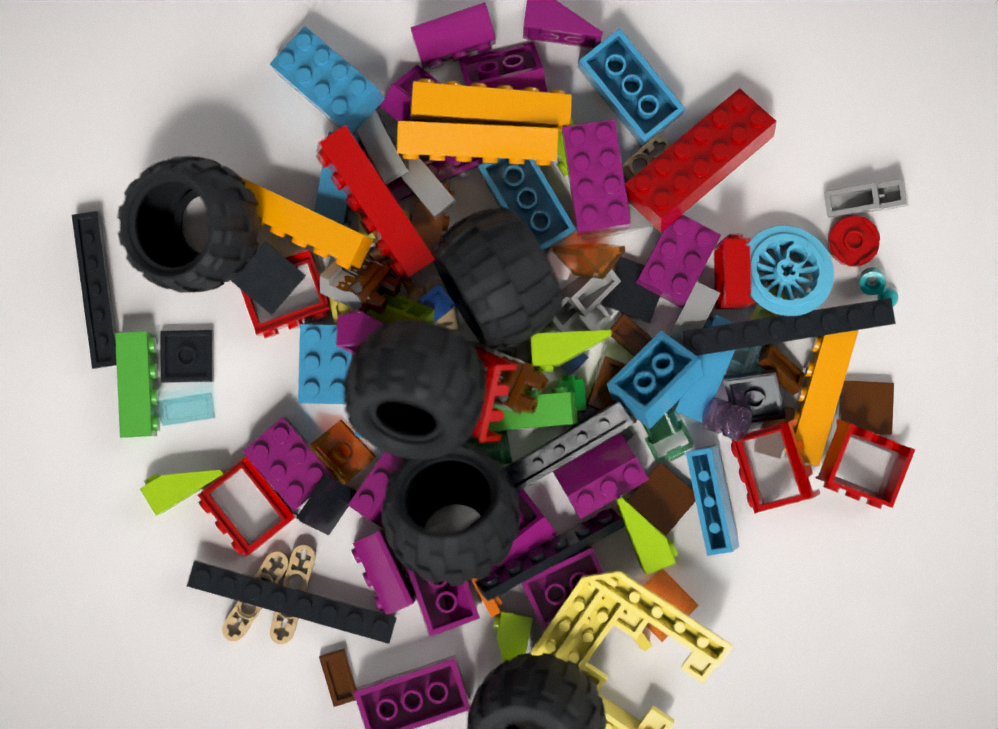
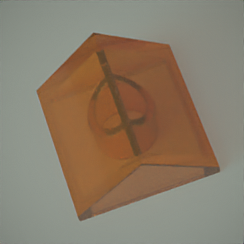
M604 243L552 246V252L574 275L604 279L625 252V246Z
M341 419L308 447L343 485H347L376 456L358 436L354 435L355 433Z

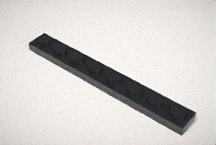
M887 298L813 310L798 316L781 315L682 331L685 348L694 355L699 356L893 325L896 322L892 299Z
M197 560L193 562L187 582V587L387 644L390 643L397 619L394 616Z

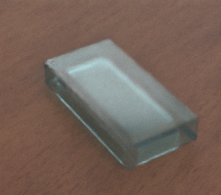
M211 392L158 400L162 426L215 418Z

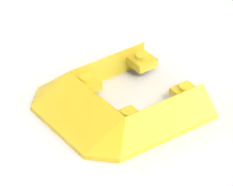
M619 570L582 576L530 653L532 655H542V653L554 654L556 658L566 662L568 660L580 667L579 670L585 676L592 678L599 691L607 681L608 675L590 664L588 660L613 625L637 639L649 622L692 650L681 665V669L701 683L706 681L715 667H719L733 648V645ZM599 694L602 697L605 708L606 729H670L674 724L675 719L654 705L650 707L640 721Z

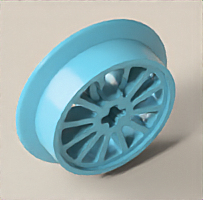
M774 226L761 231L748 243L747 246H750L751 253L750 296L760 306L775 314L798 316L815 310L826 300L833 286L834 267L825 246L811 233L793 226ZM780 247L787 248L783 255L781 254ZM766 250H773L775 260L766 252ZM789 254H797L800 257L799 262L792 261ZM759 257H761L769 266L758 263ZM807 261L810 267L802 268ZM784 270L788 272L787 277L783 275ZM757 271H760V272H763V273H766V274H769V275L759 276V274L757 273ZM811 273L813 281L799 275ZM772 281L767 288L761 284L762 282ZM798 284L809 287L811 289L810 292L806 293ZM774 286L777 287L775 296L769 293ZM783 289L787 300L781 298V293ZM792 290H793L801 299H798V298L794 299Z

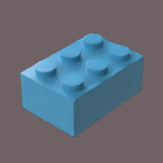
M300 324L298 403L345 405L343 402L344 380L353 354L336 346L337 325Z
M660 331L607 383V387L614 402L620 399L628 412L650 429L704 374L700 358L663 331Z

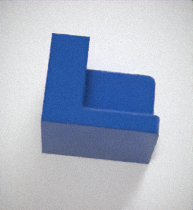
M440 284L419 299L422 305L435 309V322L456 307L453 300Z

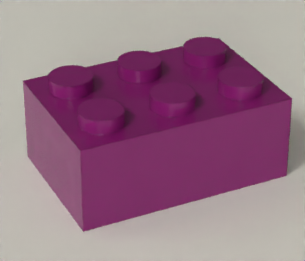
M682 214L660 235L636 284L681 308L686 303L721 235Z
M287 417L280 418L243 450V453L293 511L298 510L307 502L326 474L333 478L337 476Z
M592 546L579 551L521 583L542 629L548 627L582 576L604 573Z

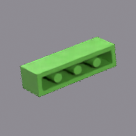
M147 331L115 333L120 438L157 436V431L160 430V417L156 415L155 405L159 404L158 389H155L154 379L158 377L157 363H153V353L157 351L156 338L152 337V333Z
M567 387L553 388L552 394L542 395L540 390H532L529 396L538 400V406L534 414L522 412L521 415H518L512 411L493 406L492 408L503 411L504 417L501 421L489 422L488 429L498 431L578 424L576 393L568 392Z

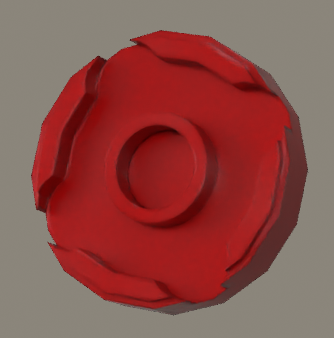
M854 215L846 216L838 220L830 229L827 238L828 249L838 263L848 267H860L870 262L877 255L880 245V234L875 224L868 218Z

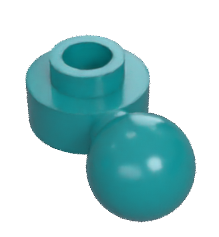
M870 267L861 272L859 285L864 293L868 295L877 294V300L891 298L893 307L897 304L898 294L892 288H885L886 279L882 270ZM869 277H876L875 281L867 280Z

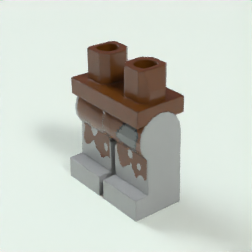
M366 258L360 269L353 265L347 269L332 261L320 275L321 294L351 308L359 309L365 315L369 310L382 314L388 304V298L382 295L386 293L396 297L401 290V281L391 276L390 267L382 266L379 262L370 261Z
M485 347L486 351L517 364L516 370H500L498 383L508 385L509 392L504 396H495L493 406L512 411L518 415H521L522 412L534 414L538 406V400L529 395L532 388L540 391L545 390L549 379L532 364L498 352L496 349ZM484 366L485 377H486L488 368Z

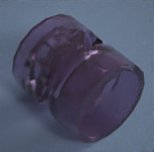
M715 397L705 408L702 425L703 428L717 434L722 433L723 436L738 442L745 437L750 428L752 413L747 408L736 404L732 405L726 400Z

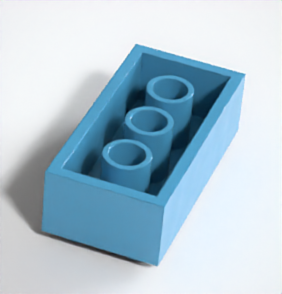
M306 26L299 31L270 63L271 67L283 80L338 128L346 125L351 134L385 100L374 84Z
M620 28L578 62L577 68L641 147L682 116L685 111L683 105Z
M498 158V163L484 162L478 166V172L499 207L503 206L514 211L524 221L543 252L576 233L575 226L540 167L535 165V160L525 159V164H509V158Z

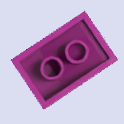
M527 0L523 39L593 49L601 43L603 33L601 30L557 0Z
M350 310L348 314L338 315L336 346L354 354L361 342L365 341L368 335L375 331L376 327L384 323L376 318L365 315L360 310Z

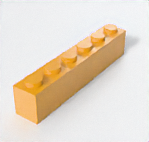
M419 79L418 82H413L410 119L477 125L558 128V131L562 132V127L570 126L572 95L565 94L562 90H550L549 93L539 92L537 88H524L521 91L513 90V87L501 85L497 88H487V85L481 83L461 86L456 81H446L445 84H437L431 79Z
M398 121L397 153L403 154V159H419V154L430 155L429 160L445 161V156H456V161L472 162V157H482V162L498 163V158H509V164H525V159L535 160V165H551V160L557 161L558 128Z
M242 178L245 181L244 187L254 193L258 202L256 210L258 217H261L262 227L264 223L271 226L270 232L284 238L285 234L292 236L291 242L303 248H306L307 244L315 247L313 253L326 259L329 255L336 257L335 263L349 269L353 265L360 269L373 242L372 239Z
M859 330L815 337L812 351L815 354L813 361H809L806 366L805 376L808 378L805 387L801 386V390L798 393L797 401H800L798 412L794 411L792 419L797 418L798 424L793 425L796 439L804 442L805 449L800 452L805 464L820 466ZM784 445L783 451L786 452L785 458H788L787 451Z

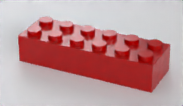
M739 88L625 183L627 201L661 233L771 140L775 135L777 121Z
M346 125L318 142L317 155H315L318 162L324 169L326 167L329 168L332 173L330 178L339 191L341 189L344 190L347 195V199H345L347 205L353 213L358 211L362 217L360 223L368 235L372 233L377 239L375 246L383 257L385 255L389 257L392 262L389 266L397 278L402 277L405 281L432 263L435 258Z

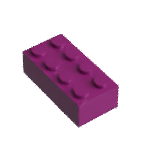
M615 119L562 127L577 236L629 228L631 222Z
M456 655L357 687L353 692L365 729H415L469 711L471 706Z

